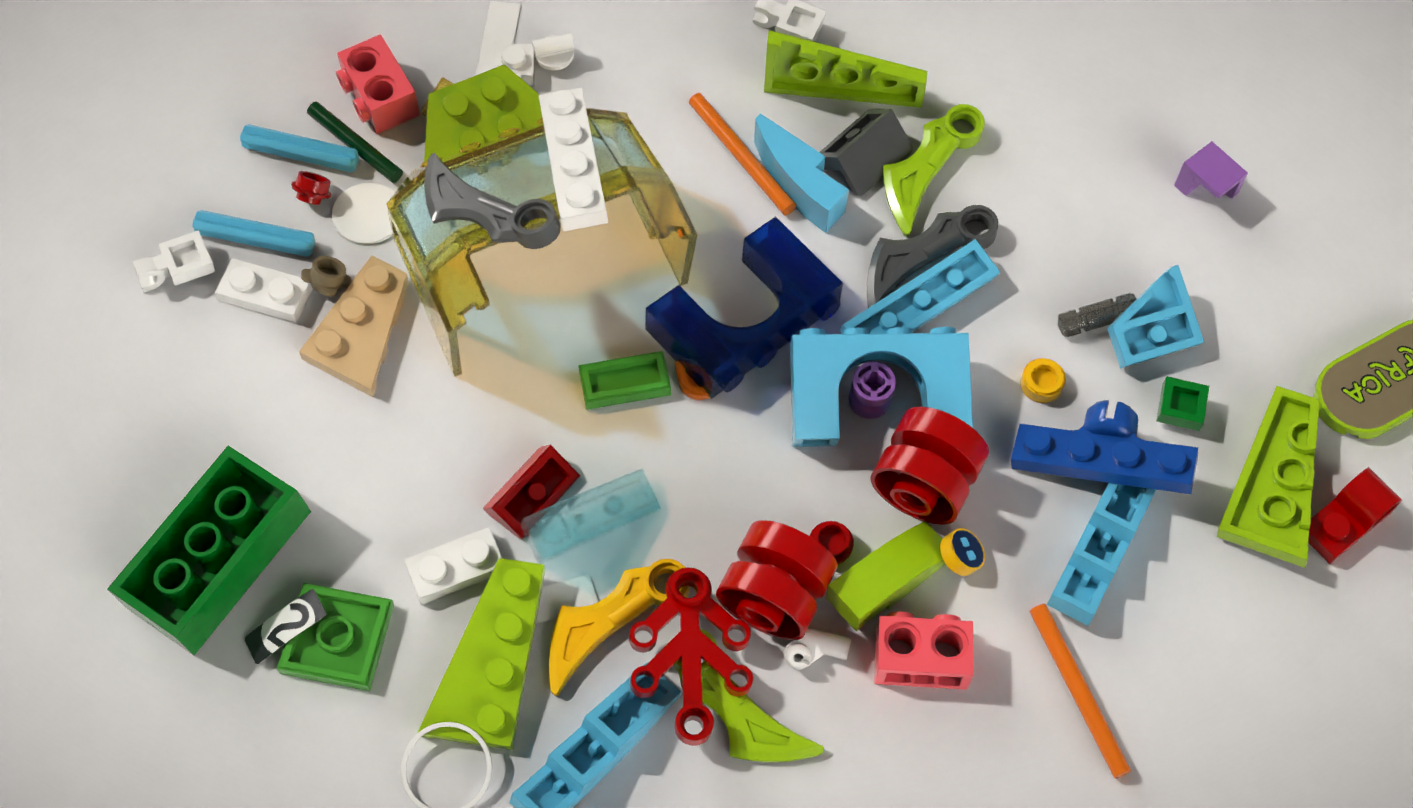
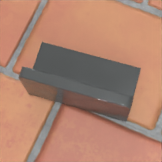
M868 109L822 149L820 153L826 156L824 170L841 171L853 194L862 196L883 178V165L900 162L913 150V146L892 109Z

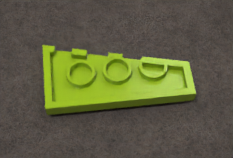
M771 30L768 31L764 92L922 108L927 83V71Z

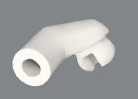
M808 629L802 639L789 642L785 648L784 657L790 667L799 670L808 667L823 655L847 660L851 638L822 630Z

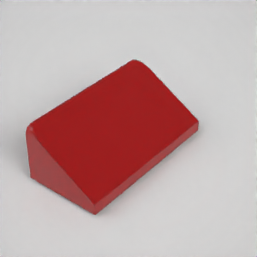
M551 444L541 446L483 507V510L521 540L581 475Z

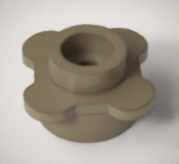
M330 256L317 257L314 259L311 269H303L301 272V279L306 283H311L315 291L325 296H335L337 290L342 287L347 288L352 282L351 277L346 274L345 265L340 260Z

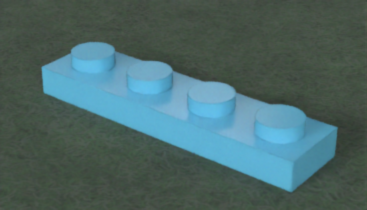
M975 239L843 324L840 332L843 334V330L848 328H867L870 334H887L888 329L895 327L912 328L914 332L994 280L1000 274V271Z

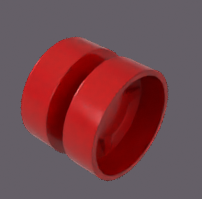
M913 407L904 413L892 435L891 446L884 450L871 474V483L876 492L899 511L927 523L938 525L950 524L956 520L969 495V485L974 484L989 456V448L983 437L961 419L938 409Z
M755 521L749 527L737 551L740 561L730 564L716 591V597L730 614L738 620L744 621L748 626L776 638L800 640L804 637L817 611V604L814 599L822 598L825 595L828 585L837 570V561L821 543L793 527L774 521Z

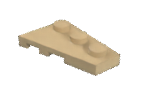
M371 256L300 349L299 353L302 360L374 397L378 372L381 363L384 364L388 351L387 343L392 327L396 325L409 284L407 273Z

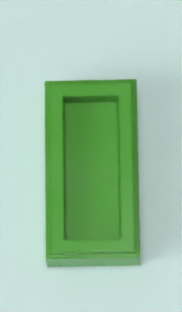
M663 351L578 365L586 410L671 395V385Z

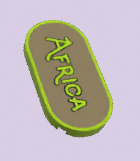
M1413 320L1405 321L1325 366L1316 380L1313 397L1320 399L1319 417L1328 427L1343 435L1349 433L1351 435H1359L1357 438L1371 439L1413 418Z

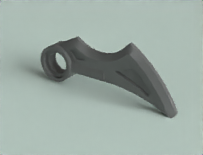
M435 153L429 157L425 173L424 190L427 209L433 224L448 220L471 221L484 228L493 243L518 242L524 248L529 249L546 247L557 239L561 225L553 205L547 200L530 199L518 206L469 185L454 174ZM535 218L546 219L545 224L538 229L528 230L524 228L530 220Z
M971 205L964 208L961 212L938 213L932 225L916 237L906 240H892L880 237L873 252L868 271V308L888 296L911 274L961 245L964 247L976 239L983 249L991 246L998 230V218L995 212L983 205ZM973 220L981 221L987 226L988 231L981 235H974L967 231L965 225Z

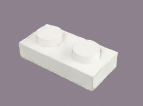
M232 258L215 294L220 302L297 323L313 288L311 283L304 282L301 277Z
M490 527L408 557L404 561L420 604L423 605L488 580L498 559L502 558Z

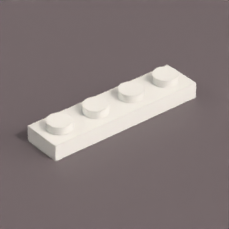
M582 87L539 95L563 232L607 224L606 206Z

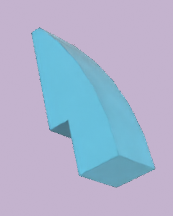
M760 113L755 118L754 143L762 163L771 176L795 202L796 209L815 226L827 233L846 212L849 189L824 173L826 156Z

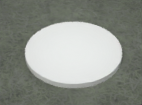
M361 183L348 188L336 199L332 209V221L336 231L347 241L360 245L376 244L388 239L398 230L403 220V205L397 193L391 188L379 183Z

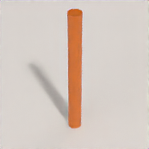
M701 93L694 94L689 100V105L784 216L792 213L796 208L795 202Z
M1044 603L1035 606L1029 612L1114 779L1125 776L1132 770L1047 605Z

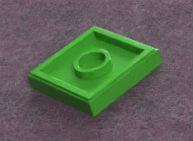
M303 583L299 597L314 589L326 612V616L284 644L277 666L278 672L283 675L370 691L394 608L392 599Z

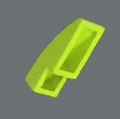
M926 521L910 528L870 553L831 582L827 588L826 599L857 632L885 608L890 610L945 565L940 551L942 538Z

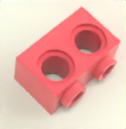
M381 34L337 53L341 67L340 70L336 71L338 81L346 94L349 92L353 93L356 99L352 100L358 117L362 123L369 121L376 134L420 116L415 90Z
M903 611L891 612L887 616H879L875 631L874 684L968 689L973 677V621H961L960 617L951 614L937 615L933 619L915 618L912 613ZM894 640H902L911 647L912 651L907 654H898L890 648L889 643ZM939 643L951 644L957 650L958 655L954 657L943 656L938 652L935 645Z

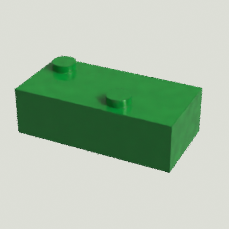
M228 445L107 590L128 610L194 656L307 518L311 510L296 489Z

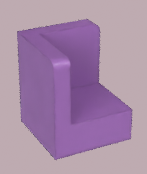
M1211 141L1183 163L1174 186L1185 196L1199 185H1202L1216 198H1220L1224 194L1229 198H1233L1239 193L1248 172Z

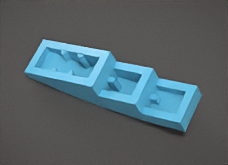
M1108 483L1047 603L1048 606L1089 626L1156 489Z
M642 675L636 679V684L646 689L653 685V681L649 676ZM663 676L659 680L658 688L654 695L648 698H640L631 691V677H629L584 717L581 727L548 755L546 764L512 793L509 803L514 808H573L647 734L677 701L682 692Z

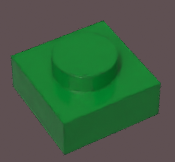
M1166 376L1162 384L1156 422L1200 431L1204 424L1210 386Z

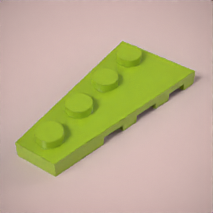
M1276 386L1219 525L1218 538L1306 568L1309 550L1308 538L1311 523V498L1314 483V458L1320 399Z
M503 558L498 559L417 733L436 723L454 722L473 729L489 747L513 750L546 571L544 564ZM456 727L437 728L422 736L480 745L470 733Z

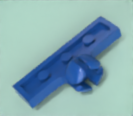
M1109 400L1096 402L1087 409L1084 425L1079 430H1064L1019 423L1011 456L1012 469L1192 494L1198 461V447L1146 441L1137 438L1138 415L1130 406L1122 402H1117L1114 419L1106 418Z

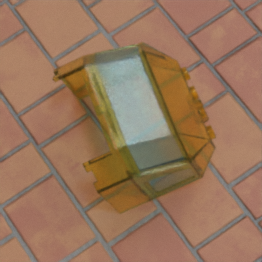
M586 108L604 201L608 202L629 193L648 232L649 238L658 239L679 285L688 284L698 234L672 181L631 122L627 113ZM543 118L529 127L521 130L519 128L508 129L494 140L483 144L479 142L471 143L463 147L459 153L446 158L439 157L454 174L469 185L518 206L530 199L547 200L553 205L561 224ZM426 160L419 168L414 169L388 200L386 206L394 242L455 377L462 374L457 331L467 323L464 314L474 306L477 310H484L490 305L489 298L470 255L499 243H493L486 230L471 221L448 220L433 224L425 200L424 184L428 160ZM535 218L530 220L524 228L528 230L538 229L545 224L546 219Z

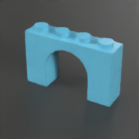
M895 327L888 329L887 334H870L867 328H848L843 330V334H826L825 329L807 328L800 330V335H792L790 343L792 447L837 445L840 439L838 396L840 381L851 369L870 361L889 362L904 369L913 378L919 389L922 407H930L947 412L973 428L969 333H957L954 327L932 328L930 333H913L912 328Z

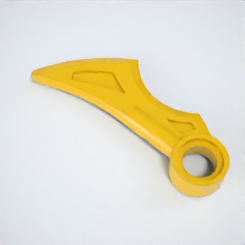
M660 559L649 567L624 570L616 588L600 602L582 607L561 605L554 625L549 652L551 693L554 696H559L577 668L604 640L652 605L659 607L667 599L666 594L658 592L654 586L655 580L660 575L672 574L686 567L673 559ZM685 586L680 589V593L682 594V596L687 598L690 592V586Z

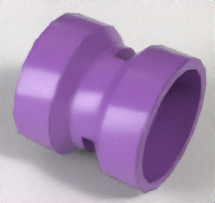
M875 361L866 362L859 366L854 372L848 397L849 405L854 413L867 419L883 416L891 405L896 386L895 374L885 364Z

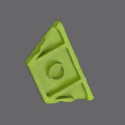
M505 64L429 93L423 169L424 184L428 159L433 153L454 174H457L545 139L546 135L539 94Z

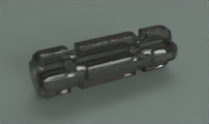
M1126 293L1116 296V301L1114 302L1110 298L1080 307L1077 313L1075 309L1060 313L1057 322L1058 328L1064 337H1070L1080 334L1083 328L1087 332L1110 325L1136 300L1133 293Z

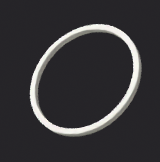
M441 722L424 728L409 742L402 758L401 777L408 796L420 808H431L422 803L410 788L407 779L408 757L415 743L429 731L441 727H456L470 733L480 743L486 756L487 774L484 785L478 795L461 808L473 807L487 791L492 777V758L485 741L473 729L459 723Z

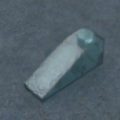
M642 468L523 518L520 525L537 563L542 564L660 510L661 507Z

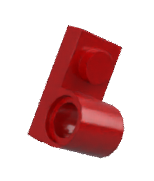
M1368 467L1352 479L1333 501L1311 518L1308 543L1331 564L1386 519L1397 508L1402 499Z

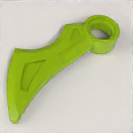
M959 104L949 109L946 116L924 124L923 139L918 150L906 160L883 165V180L887 201L892 215L904 236H910L917 210L926 189L956 148L967 149L979 142L985 126V119L976 107L969 104ZM956 120H966L973 125L974 130L967 134L960 133L954 129L952 123Z
M700 629L701 632H703L713 643L717 645L715 639L710 633H708L704 629ZM680 658L673 666L679 674L682 687V661ZM705 661L701 663L702 702L717 713L727 728L730 743L729 757L757 762H788L812 758L823 753V745L795 733L763 711L747 694L740 697L729 694L724 687V679ZM730 678L731 683H732L734 686L739 687V686Z

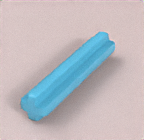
M245 125L240 135V141L244 148L346 172H354L359 162L358 151L355 148L255 125Z
M204 210L196 212L192 224L194 231L199 230L200 235L305 257L312 255L316 243L312 232Z

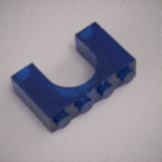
M776 216L744 238L742 262L771 290L778 302V308L768 319L748 327H734L722 324L710 317L680 285H677L646 307L645 330L675 361L680 362L685 368L686 373L699 387H703L707 391L711 399L723 390L725 392L732 391L741 383L746 373L756 366L758 368L766 366L775 357L780 348L788 342L791 343L792 335H800V330L809 328L820 319L822 321L828 320L837 312L841 305L840 298L843 282Z

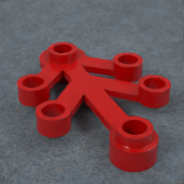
M687 567L671 574L665 588L667 599L644 621L635 623L630 629L629 643L631 647L637 652L646 653L655 647L658 632L680 613V632L646 666H640L633 671L630 679V688L637 697H651L657 691L659 680L681 658L683 708L677 713L674 729L680 741L687 745L697 746L709 739L714 726L713 715L708 708L703 706L701 658L724 679V687L732 696L740 697L746 695L753 683V674L748 667L735 663L700 631L699 614L722 632V642L731 651L737 652L747 647L751 637V630L747 623L742 620H735L711 598V582L702 571ZM690 586L696 590L697 594L692 598H686L682 596L680 589ZM733 629L740 630L745 638L740 642H735L729 638L728 632ZM644 630L651 634L652 639L647 643H640L636 640L635 634L638 631ZM734 674L743 675L747 680V684L743 687H736L731 683L730 677ZM642 675L649 676L653 681V685L646 689L641 688L636 684V679ZM691 720L700 723L702 731L698 734H690L684 727L685 723Z

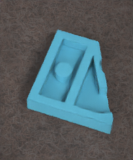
M1179 265L1167 269L1107 328L1120 369L1204 343Z

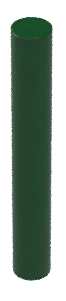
M316 101L310 104L307 114L347 147L355 148L358 151V156L390 182L395 183L401 178L403 174L402 169L319 102Z

